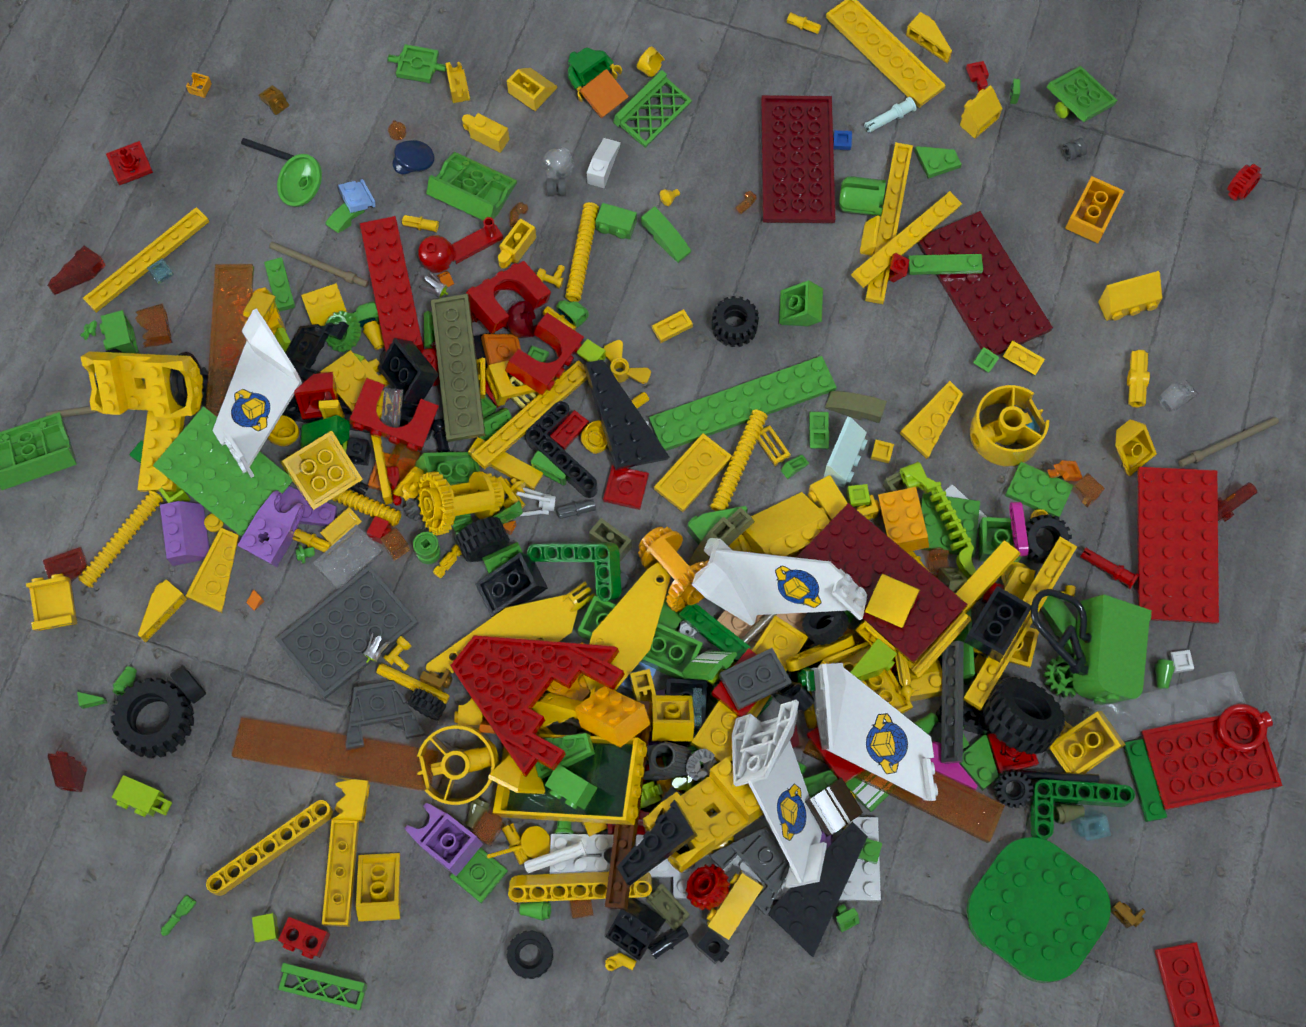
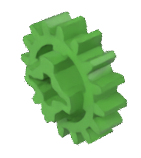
M1058 655L1056 660L1052 659L1049 662L1050 665L1045 667L1048 671L1043 674V677L1048 678L1045 681V685H1051L1049 691L1055 690V696L1062 693L1063 698H1066L1068 694L1073 698L1077 693L1073 687V674L1069 670L1070 666Z

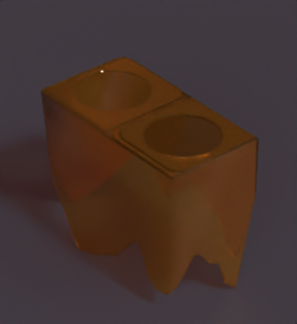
M163 304L136 311L138 314L135 318L141 327L148 330L143 335V339L146 340L143 343L144 347L172 343L168 316Z

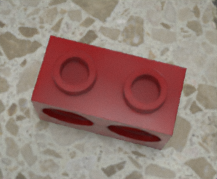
M288 917L278 941L283 943L282 948L292 952L296 948L303 951L302 956L313 960L314 956L321 957L330 934ZM297 930L299 933L298 938L295 941H290V933ZM312 938H317V946L310 949L308 946L309 941Z

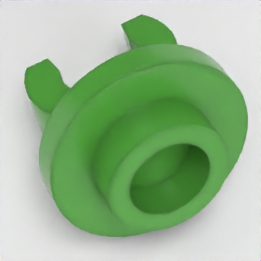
M301 544L298 545V549L295 550L297 561L301 560V563L304 564L305 558L315 555L314 548L303 549Z

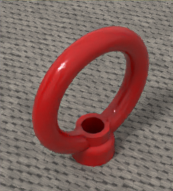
M1247 704L1229 706L1222 712L1218 720V732L1223 742L1230 748L1242 752L1252 751L1261 746L1266 739L1267 728L1273 726V721L1268 711L1260 712L1255 707ZM1246 712L1254 717L1255 723L1259 728V733L1255 740L1242 744L1234 741L1228 735L1226 723L1232 714Z

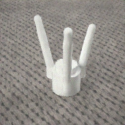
M525 487L523 490L526 493H516L518 496L539 500V508H542V510L523 512L520 516L549 515V511H554L556 496Z

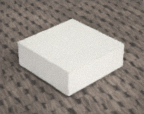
M1190 650L1169 653L1170 661H1174L1173 666H1175V670L1173 673L1194 670Z

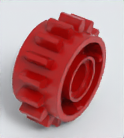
M1246 164L1230 182L1227 188L1229 191L1228 196L1234 201L1238 199L1244 200L1262 177V174L1259 173L1261 168L1255 164L1251 166Z
M707 864L703 867H698L689 877L687 888L685 889L689 894L687 899L691 901V904L701 910L705 908L711 910V908L718 907L729 893L728 886H730V883L727 881L729 877L724 873L725 871L714 864L710 867Z

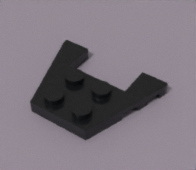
M339 322V324L327 323L325 326L315 324L299 327L285 354L304 381L313 374L320 373L317 370L311 369V366L315 363L328 337L342 340L349 327L347 323Z

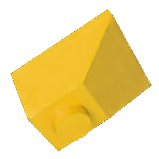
M1130 419L1116 430L1115 446L1127 475L1131 476L1157 453L1145 424Z
M510 755L488 776V779L516 793H545L542 778L538 777L536 766L525 777Z

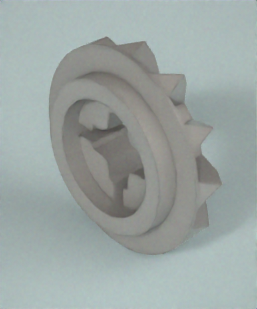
M700 749L694 752L686 764L688 776L695 781L698 779L704 780L705 776L710 775V768L717 762L714 758L715 755L708 749ZM700 761L703 762L704 765L702 769L699 763Z

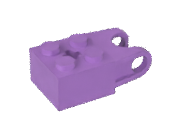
M277 490L268 497L258 510L238 543V546L275 567L279 565L293 541V534L298 528L305 510L304 504L297 503L289 512L280 513L279 507L282 493Z
M425 803L423 807L429 813V823L421 829H416L409 825L404 829L427 854L453 875L457 876L483 844L477 836L449 814Z

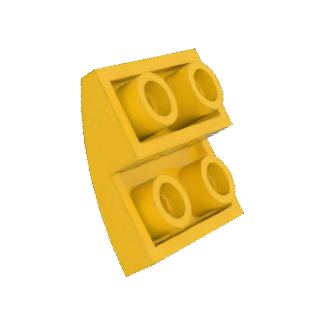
M882 574L865 612L903 628L920 589Z

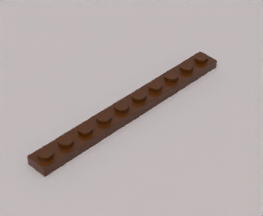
M638 701L645 705L651 723L653 703L650 701ZM650 725L633 737L644 741L646 747H648ZM625 747L616 817H623L632 748ZM646 756L644 757V762H643L644 771H645ZM643 775V777H641V783H640L641 796H642V788H643L644 775ZM641 796L638 798V817L635 819V825L615 824L605 907L608 909H628L630 885L626 884L617 866L636 844Z

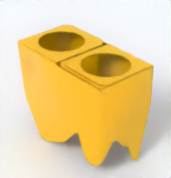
M340 778L347 781L337 782L335 785L342 789L345 796L336 803L335 810L339 815L331 820H354L359 823H365L370 783L365 780Z

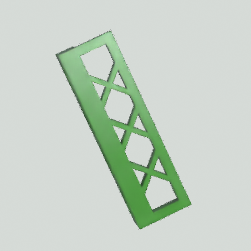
M283 963L281 968L283 976L278 990L361 1010L367 984ZM288 975L297 977L299 985L294 988L285 987ZM312 980L316 981L320 987L313 994L308 993L305 984ZM332 985L337 986L340 995L333 999L328 998L325 992ZM352 990L360 992L357 1005L349 1003L345 997Z

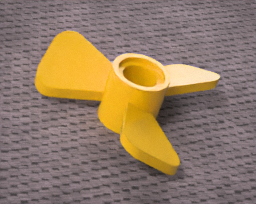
M621 340L609 343L603 348L606 350V358L611 362V372L618 382H624L628 377L642 384L649 381L651 375L649 368H629L628 361L622 358L623 342ZM622 368L624 371L617 372L616 369Z

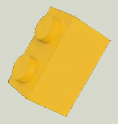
M337 283L301 295L312 325L319 324L320 326H325L329 316H333L334 312H347Z
M652 695V741H693L694 711L692 696Z

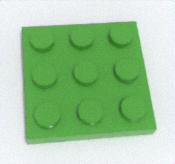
M1082 66L1051 81L1047 86L1052 94L1061 100L1083 122L1111 108L1118 101Z
M923 493L921 510L928 535L929 548L921 550L959 555L964 547L951 550L950 545L960 540L959 538L949 539L948 534L955 531L953 528L946 530L945 524L950 521L948 519L941 520L940 515L945 513L944 510L936 512L935 505L940 504L939 501L931 503L930 496L932 494ZM946 496L951 501L953 510H956L958 519H961V525L966 529L967 536L971 538V544L974 547L972 557H974L980 501Z

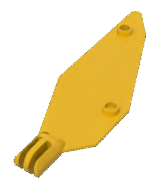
M659 562L645 571L592 633L590 645L615 646L619 649V653L611 664L623 670L625 675L615 687V691L650 651L671 575ZM660 577L663 579V582L659 583L656 579ZM583 675L591 692L590 696L596 693L598 689L604 687V685Z
M585 581L566 595L507 607L427 663L426 670L428 672L444 673L448 669L451 673H454L450 666L454 660H450V656L452 654L458 656L474 635L559 642L572 633L577 611L590 602L595 593L578 603L592 592L590 587L581 591L588 585Z

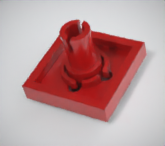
M140 141L106 153L119 186L153 173Z
M995 733L988 734L987 738L998 774H1003L1005 770L1010 771V769H1014L1017 771L1039 764L1036 754H1026L1024 751L1018 752L1015 748H1010L1006 746L1005 742L997 739Z

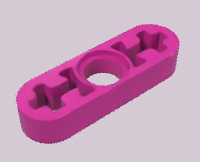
M1010 502L1009 512L1014 548L1020 552L1019 556H1027L1028 540L1022 502Z

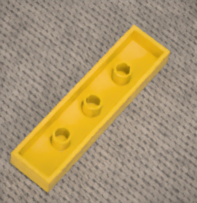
M331 821L322 916L323 926L350 927L359 830L358 821Z

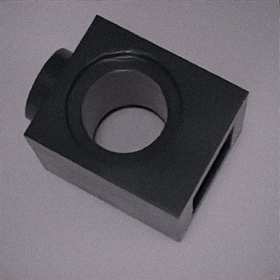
M349 437L346 454L351 462L368 466L371 453L369 440Z
M711 929L696 945V948L714 964L718 960L722 963L729 955L727 951L729 945ZM711 943H717L720 946V951L713 954L709 951L708 946Z

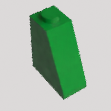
M336 415L302 425L301 449L330 431L334 433L342 445L349 439L350 421Z

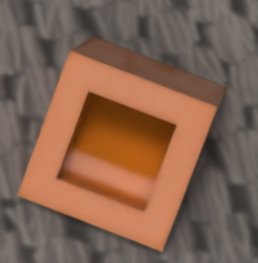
M448 271L437 275L439 281L447 285V288L454 285Z
M516 521L503 524L506 533L509 535L512 534L517 526Z
M253 590L246 603L255 611L264 603V600Z

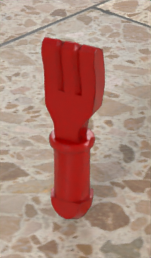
M398 465L386 467L389 482L392 483L393 503L399 506L402 502L401 496L393 494L400 480Z

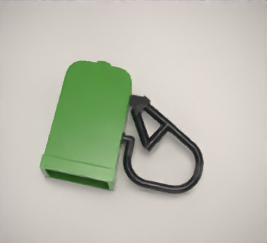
M1044 589L1035 595L1031 605L1032 622L1038 632L1070 666L1069 670L1073 674V686L1078 695L1094 700L1095 704L1105 705L1136 699L1142 694L1149 621L1151 620L1152 610L1105 594L1083 601L1053 589ZM1052 596L1070 602L1076 607L1078 611L1077 634L1075 627L1069 625L1060 639L1056 641L1043 627L1038 617V606L1043 597ZM1069 639L1075 653V658L1064 649Z

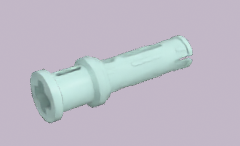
M907 97L904 102L894 104L891 110L865 122V129L869 128L867 132L871 133L896 118L902 119L905 114L915 112V102L911 97Z

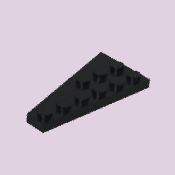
M604 360L586 362L584 369L615 470L668 460L670 456Z
M853 821L826 849L820 881L790 888L768 913L812 957L816 953L868 837Z

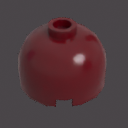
M521 301L509 307L507 311L509 319L505 326L506 329H509L518 338L534 337L535 335L533 334L537 324L533 326V319H536L531 303Z

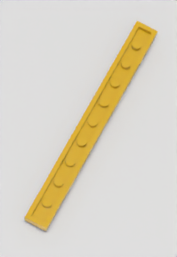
M895 142L874 254L896 237L913 145ZM890 266L868 284L865 301L878 304L884 303Z
M1059 537L1022 600L1032 605L1033 598L1038 592L1044 589H1053L1077 546ZM1045 596L1041 599L1038 606V612L1040 611L1048 596ZM1031 610L1000 663L988 656L964 696V701L981 710L1031 626Z

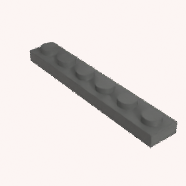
M961 641L952 642L942 653L941 763L945 764L963 762L964 642Z

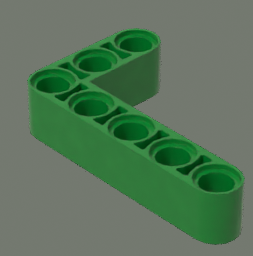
M543 542L529 546L527 555L534 562H595L596 594L598 599L606 602L620 597L622 591L619 547L615 543Z
M1039 780L1031 789L1033 792L1031 796V836L1044 840L1052 836L1054 831L1053 803L1125 807L1135 799V791L1127 785ZM1038 786L1045 788L1046 795L1038 792ZM1058 788L1065 789L1066 796H1061ZM1079 789H1082L1086 792V798H1083L1079 795ZM1099 791H1104L1107 794V799L1101 798ZM1120 792H1124L1127 795V801L1120 798ZM1038 806L1045 808L1046 815H1041L1038 812ZM1038 827L1045 828L1046 836L1039 834Z

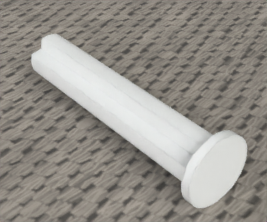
M579 840L580 843L525 861L526 871L531 873L580 855L587 856L582 840Z

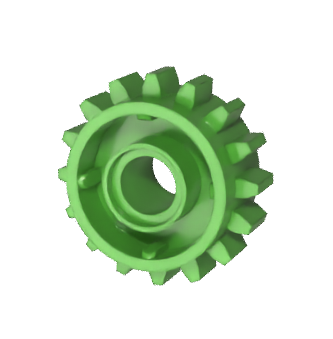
M345 311L334 312L333 316H329L325 323L326 325L327 323L339 324V322H345L349 325L342 340L333 337L327 338L328 346L333 347L332 350L338 352L350 351L352 347H356L360 340V323L357 321V317L352 316L353 313Z

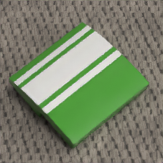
M706 651L693 659L683 670L682 674L688 679L713 680L719 670H727L730 667L737 653Z
M867 770L846 782L849 790L856 796V800L870 812L898 787Z

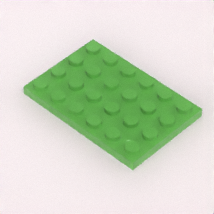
M203 406L153 466L243 537L254 516L268 497L276 490L280 491L283 495L293 481L286 472L260 451L250 466L254 477L251 478L248 472L243 473L227 445L222 446L212 431L217 417Z

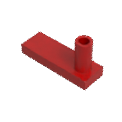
M485 218L483 228L452 244L455 249L454 261L456 264L503 239V235L494 223L493 218Z

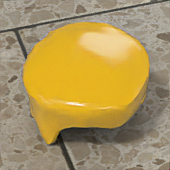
M651 46L639 58L637 69L647 76L653 77L660 70L661 62L665 59Z
M599 420L589 423L581 433L582 444L593 454L601 453L608 448L603 427Z

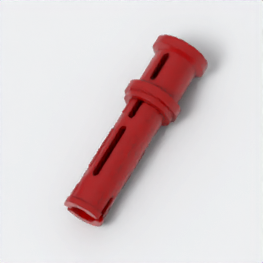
M1087 547L1080 556L1081 559L1112 575L1113 580H1119L1126 584L1129 589L1132 588L1139 576L1137 573L1133 574L1126 570L1125 566H1118Z

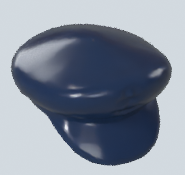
M418 140L403 141L395 147L393 168L398 174L424 171L433 165L435 156L431 147L424 142Z

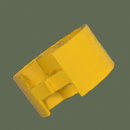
M1005 385L991 390L982 398L971 421L970 437L976 451L987 461L1000 466H1016L1020 462L1028 461L1035 455L1047 434L1049 419L1044 422L1041 416L1043 409L1038 410L1032 400L1034 392L1021 386ZM1006 403V408L1002 410L997 420L981 427L979 414L982 410L994 404ZM1029 408L1041 430L1039 434L1026 426L1033 421L1028 412L1024 413L1022 409ZM1017 441L1026 448L1008 449L1001 447L995 443L998 442L1002 445H1011Z
M464 724L450 725L433 732L423 742L417 754L422 771H419L417 774H423L426 786L425 792L433 799L449 805H460L475 800L493 782L489 779L484 788L471 797L456 799L450 798L455 780L463 778L468 773L483 770L487 767H491L492 772L500 764L496 745L491 742L488 736L480 732L479 729ZM448 729H463L478 736L485 743L486 747L469 750L455 749L450 752L436 736ZM431 741L445 755L441 762L431 764L433 776L444 774L447 778H450L445 796L430 785L424 755ZM453 755H459L464 759L465 769L462 773H456L450 768L449 761Z

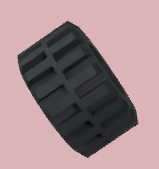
M731 296V299L726 297L724 302H718V306H715L712 316V330L719 342L724 341L723 345L726 346L731 344V347H735V345L741 347L743 343L747 345L750 343V339H754L759 322L758 310H755L756 306L754 303L750 304L749 299L743 300L741 296L739 298ZM730 317H739L745 323L734 327L726 323L725 320Z
M1047 514L1033 517L1025 522L1028 540V560H1033L1037 564H1044L1059 537L1067 541L1072 539V534H1068L1070 528L1069 526H1064L1066 524L1064 520L1060 521V517ZM1041 528L1049 530L1054 538L1053 546L1048 551L1041 549L1036 542V534Z
M498 517L479 519L467 525L456 536L458 546L467 562L483 561V557L505 548L510 541Z

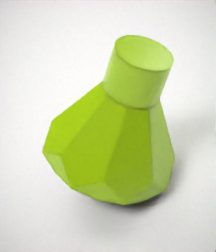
M1062 101L1058 102L1055 106V111L1059 118H1066L1071 111Z

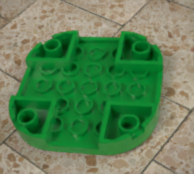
M1028 837L1010 843L997 855L996 859L970 893L966 913L969 928L975 939L983 947L986 946L1016 969L1022 977L1033 982L1051 983L1070 976L1080 967L1106 929L1110 919L1111 905L1104 884L1094 873L1055 844L1041 838Z

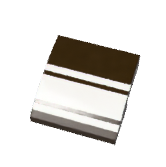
M842 777L837 778L805 801L826 837L840 830L863 813Z

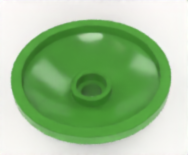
M299 154L285 163L280 171L277 182L279 197L285 204L292 207H300L314 198L322 180V170L319 162L308 154Z

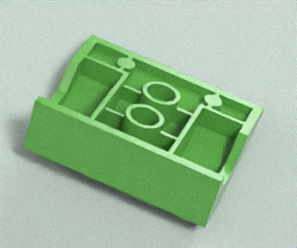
M454 152L444 162L440 173L436 177L429 176L426 194L484 221L487 217L494 219L499 214L517 184V180Z
M60 412L0 432L1 490L77 465Z

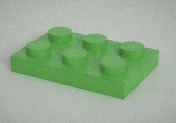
M1020 462L1005 496L1017 502H1022V504L1035 510L1042 509L1052 516L1060 517L1074 485L1057 477L1050 478L1048 473Z

